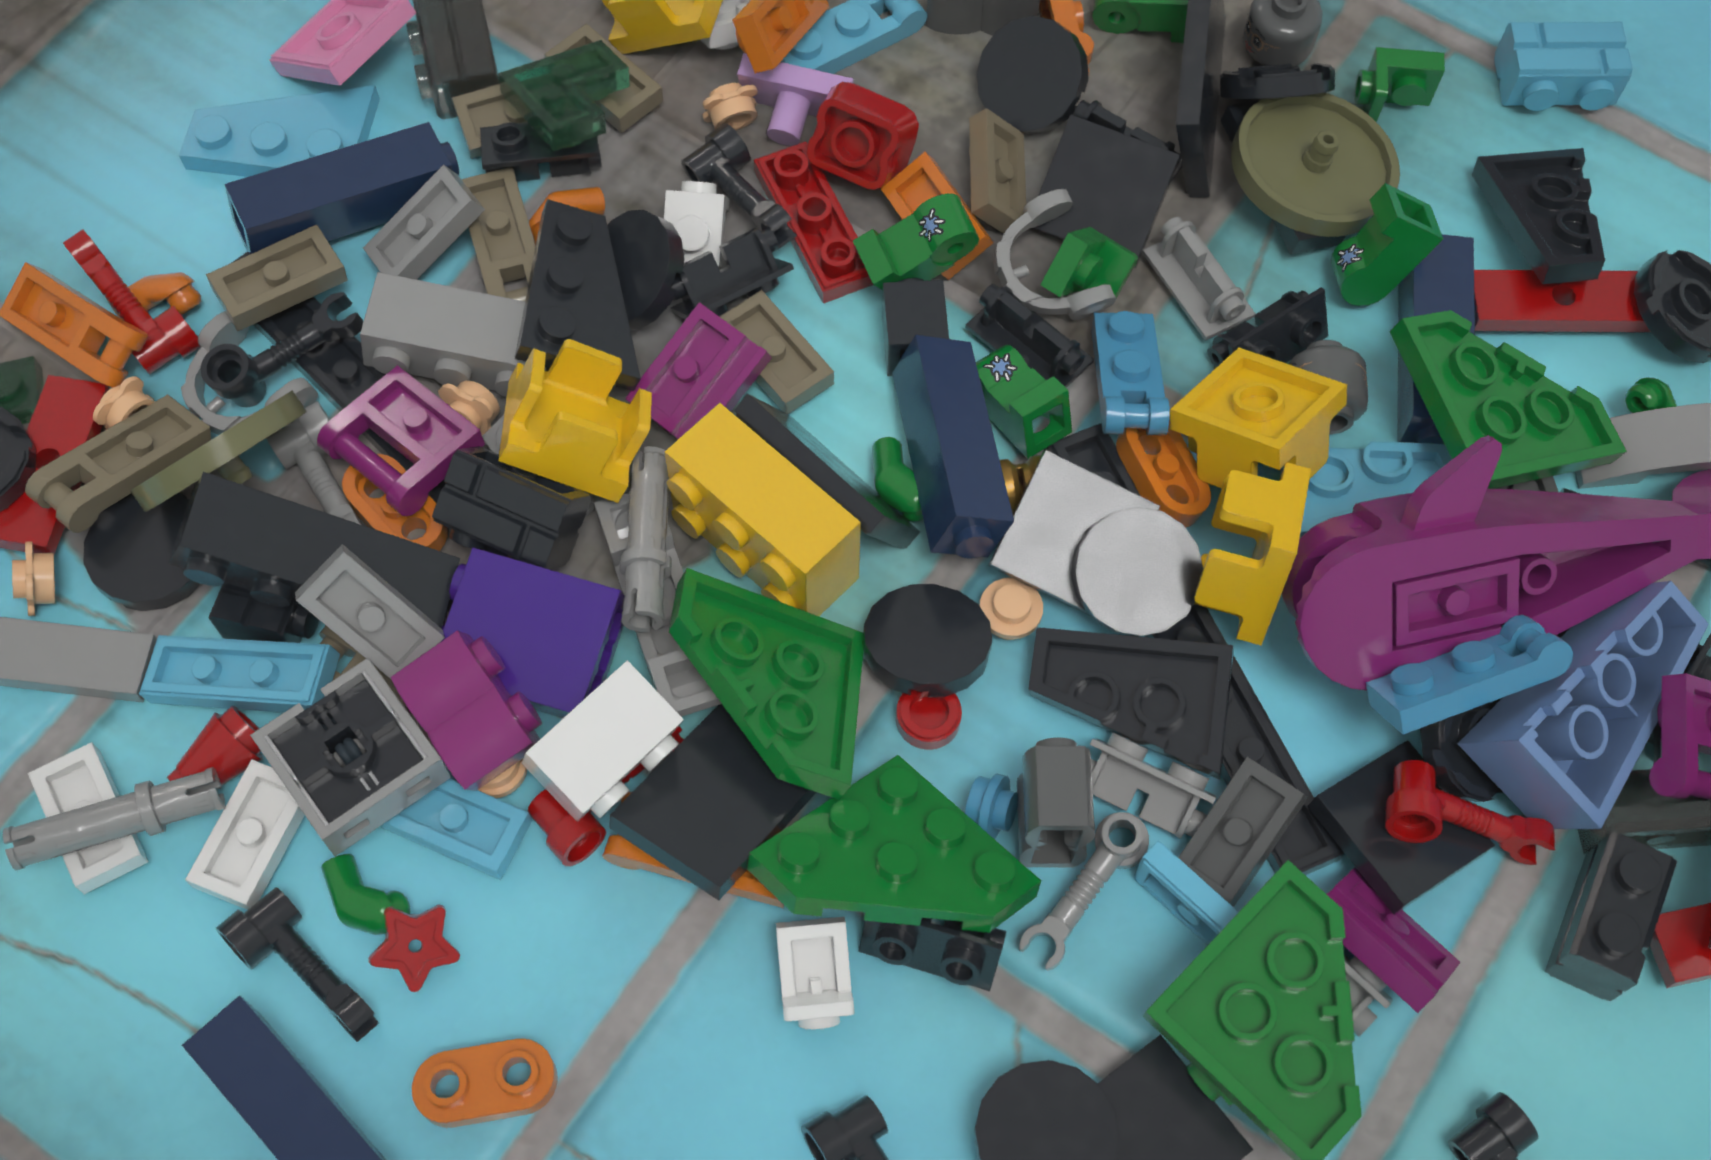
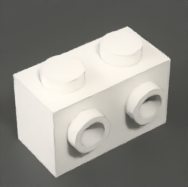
M627 660L525 753L522 764L577 822L590 810L600 819L630 791L622 780L641 763L650 772L679 745L671 734L684 719Z

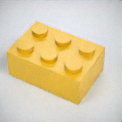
M721 403L715 406L664 452L669 478L667 486L671 492L673 504L671 514L676 523L692 538L697 539L700 535L703 536L716 548V555L721 563L733 575L739 578L746 574L762 588V596L820 616L859 579L861 522Z

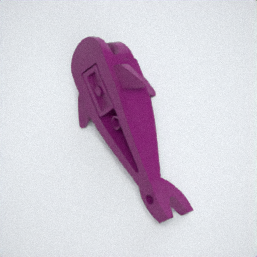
M1489 435L1484 436L1422 482L1413 493L1359 502L1354 505L1353 513L1333 517L1313 526L1299 539L1297 555L1282 591V597L1289 613L1296 618L1297 639L1303 648L1304 655L1332 681L1351 689L1367 690V682L1391 674L1395 668L1401 665L1421 663L1451 652L1461 643L1481 641L1500 634L1503 625L1510 618L1517 615L1529 616L1544 628L1545 633L1557 635L1695 560L1711 559V469L1696 472L1682 479L1673 489L1672 501L1549 491L1488 489L1502 453V444Z

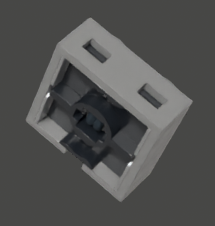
M366 658L322 687L320 690L325 697L306 710L298 703L250 735L315 831L335 857L451 778L438 753L369 658Z

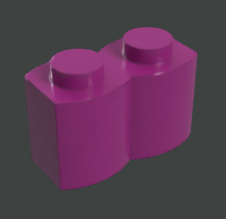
M457 630L390 678L404 703L426 731L439 756L464 790L477 791L524 758L525 753L540 740L535 729L542 725V721L532 704L520 691L511 696L498 676V673L505 669V665L488 640L480 636L474 641L469 634Z

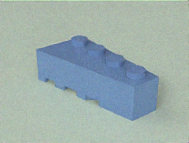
M1672 581L1651 583L1640 591L1571 627L1561 637L1562 640L1571 646L1573 651V660L1566 672L1557 678L1503 697L1465 735L1458 745L1527 818L1544 819L1550 822L1554 829H1601L1658 722L1657 709L1662 698V676L1683 674L1709 624Z

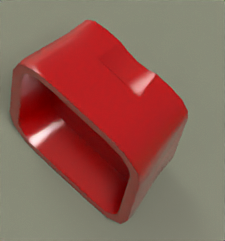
M841 82L831 87L816 116L817 125L807 146L808 159L816 167L864 188L876 190L885 186L908 166L919 129L915 113L904 104L855 83Z

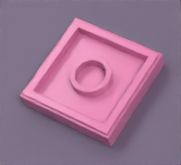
M330 0L272 54V58L269 61L280 76L341 86L416 14V11L409 0Z

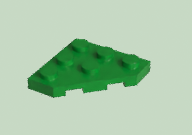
M1449 310L1402 318L1389 331L1451 458L1454 459L1484 436L1489 435L1502 444V453L1488 489L1611 464L1627 452L1598 397L1580 386H1577L1570 392L1544 376L1546 366L1506 342H1503L1496 348L1469 332L1472 322L1454 311Z
M686 568L677 583L669 633L777 779L840 800L850 788L852 781L864 651L863 632Z
M896 755L852 784L840 800L831 798L749 852L747 870L793 914L822 917L823 908L864 912V921L920 926L922 918L961 921L962 930L989 933L1035 899L1041 884V880L899 755Z
M1287 860L1145 1011L1143 1017L1293 1160H1323L1362 1117L1359 1086H1356L1352 1048L1355 1036L1350 982L1346 981L1343 940L1345 939L1343 909Z

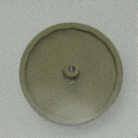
M1319 93L1305 96L1261 99L1248 110L1232 142V167L1244 193L1267 216L1286 227L1305 234L1339 237L1357 233L1374 215L1369 201L1384 183L1398 188L1400 165L1398 156L1385 131L1363 110L1331 94Z
M292 390L139 484L130 492L142 509L147 512L198 481L203 472L211 473L217 469L222 478L242 484L253 477V475L239 455L305 414L307 410Z

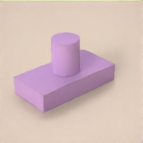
M743 54L737 72L741 86H756L758 93L753 97L756 103L774 107L766 134L771 140L787 146L799 144L807 115L817 116L819 107L826 99L831 87L841 82L854 83L853 78L780 62L775 69L755 73L747 54Z

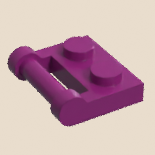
M398 365L329 420L321 428L317 436V445L332 459H344L386 494L387 503L402 516H410L420 510L427 500L428 493L445 479L452 456L457 449L476 446L483 447L485 445L479 428ZM370 428L414 465L405 473H399L358 439L359 436Z
M1687 673L1662 676V698L1657 709L1658 721L1661 727V758L1653 764L1650 770V785L1661 796L1683 799L1691 795L1711 800V773L1698 770V752L1711 755V681Z

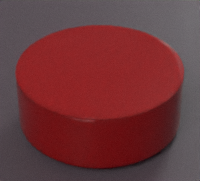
M911 690V695L902 693L896 711L898 731L903 739L914 747L925 750L941 748L950 743L959 731L962 716L961 703L955 693L946 697H928V692Z

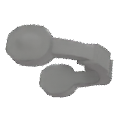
M1057 189L1029 201L1023 208V215L1015 220L1005 231L1001 242L996 244L994 250L995 276H999L1003 286H1008L1012 289V296L1029 310L1046 315L1069 314L1072 320H1080L1094 315V312L1099 313L1114 304L1116 297L1110 285H1100L1064 298H1044L1042 295L1030 291L1018 280L1029 275L1027 266L1023 265L1012 269L1010 262L1011 246L1018 236L1027 229L1042 225L1071 209L1073 202L1067 189Z
M225 311L215 316L201 330L198 336V344L201 348L192 360L186 374V382L181 387L182 396L189 410L196 417H200L211 428V432L217 435L222 434L252 415L227 417L215 414L226 404L219 396H216L207 405L205 403V382L201 376V364L205 355L214 347L222 344L238 346L242 343L249 330V327L237 331ZM304 378L293 379L270 396L264 407L293 390L304 408L316 402L318 393Z

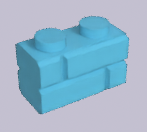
M1508 23L1494 56L1497 79H1500L1499 90L1502 106H1525L1529 110L1539 111L1550 108L1553 105H1580L1585 110H1599L1608 105H1616L1631 78L1633 70L1629 50L1625 49L1627 41L1623 23Z

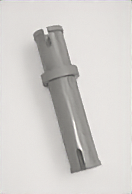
M652 446L644 447V463L642 462L643 452L640 449L631 462L632 479L629 502L627 550L621 554L620 573L622 575L625 574V597L621 622L626 628L637 632H650V617H652V627L655 630L660 629L664 625L665 580L671 575L672 558L666 556L669 488L667 486L669 478L664 453L666 450Z
M211 767L203 772L156 786L149 780L135 784L134 792L20 826L4 828L3 843H13L14 848L5 850L13 869L17 871L31 864L142 831H146L150 836L166 832V824L209 811L225 809L224 794H218L217 789L222 788L219 777L214 767Z

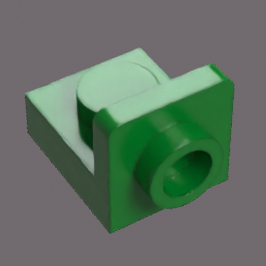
M1376 47L1368 70L1360 69L1358 72L1354 91L1355 104L1363 105V111L1376 122L1385 102L1396 103L1401 106H1430L1445 72L1444 53Z
M1092 227L1068 232L1040 285L1059 297L1100 285H1110L1117 299L1137 263L1138 257L1132 251Z

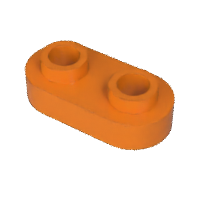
M1170 421L1167 435H1147L1145 429L1124 428L1123 434H1119L1117 438L1116 448L1140 496L1159 505L1160 511L1176 519L1185 527L1193 525L1209 506L1211 491L1208 483L1198 478L1197 463L1181 434L1170 429Z
M377 454L399 473L403 474L406 472L394 458L384 454ZM351 465L347 468L342 480L343 492L357 516L367 527L438 551L443 548L447 540L448 528L433 521L432 514L436 502L429 495L419 511L410 516H402L387 503L386 494L379 498L369 497L378 487ZM415 529L426 530L425 534L418 539H407L408 534Z
M512 1039L443 1051L432 1055L420 1065L415 1073L412 1082V1097L417 1109L431 1123L440 1127L454 1128L528 1115L540 1110L552 1098L557 1087L558 1074L553 1059L543 1046L529 1039ZM517 1063L530 1065L531 1074L525 1083L518 1086L507 1083V1072L513 1065ZM447 1075L457 1076L459 1078V1088L456 1093L449 1098L437 1097L436 1086L439 1080Z

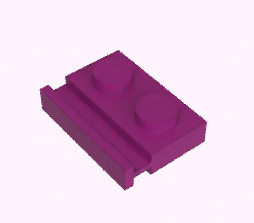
M699 302L643 374L635 391H630L625 399L631 403L639 388L652 392L651 420L676 439H679L719 403L731 412L772 357L764 348L753 343L746 335Z
M1355 867L1327 893L1343 909L1345 927L1343 945L1411 1008L1419 1013L1438 993V990L1445 984L1461 962L1406 912L1401 910L1393 915Z

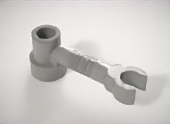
M316 401L305 408L307 412L300 416L298 420L267 437V441L286 469L295 464L299 466L325 513L363 525L324 461L323 455L326 453L317 445L318 433L330 418L320 403Z
M1117 812L1108 815L1100 822L1095 832L1096 850L1085 864V869L1080 871L1081 874L1077 875V880H1074L1073 885L1069 886V891L1065 892V896H1062L1042 924L1031 926L1022 935L1020 940L1021 952H1024L1030 946L1031 941L1039 935H1046L1054 940L1056 950L1045 966L1046 971L1054 969L1061 963L1065 955L1064 942L1085 913L1084 910L1088 909L1092 899L1096 898V894L1100 892V888L1104 887V883L1109 880L1116 869H1128L1136 866L1147 853L1149 834L1145 824L1138 817L1126 812ZM1121 827L1129 829L1134 834V842L1127 847L1114 845L1109 838L1110 833L1114 829Z

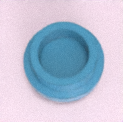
M995 774L991 779L978 776L970 789L966 803L965 814L994 839L998 836L1000 830H1010L1017 813L1018 793L1010 791L1009 777L1001 774Z

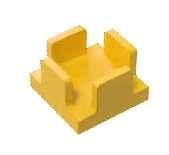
M601 0L612 13L615 20L608 41L622 54L710 38L723 0Z
M572 339L564 341L550 369L545 372L546 352L533 348L525 365L517 363L508 381L498 461L619 503L628 488L630 464L650 431L652 392L639 388L630 404L608 396L622 372V359Z
M1238 348L1170 409V429L1188 436L1189 450L1197 453L1198 478L1216 487L1222 488L1226 475L1232 470L1258 476V462L1280 470L1286 462L1311 469L1310 478H1312L1328 460L1330 423L1333 417L1346 406L1347 384Z
M1286 462L1279 481L1238 470L1230 471L1225 477L1213 512L1211 525L1217 529L1254 538L1257 543L1252 558L1219 549H1211L1209 554H1203L1201 556L1203 571L1196 589L1194 604L1237 616L1240 621L1236 639L1262 646L1297 555L1311 473L1310 468Z

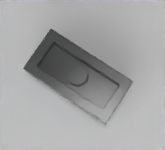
M1247 757L1178 858L1234 907L1308 797Z

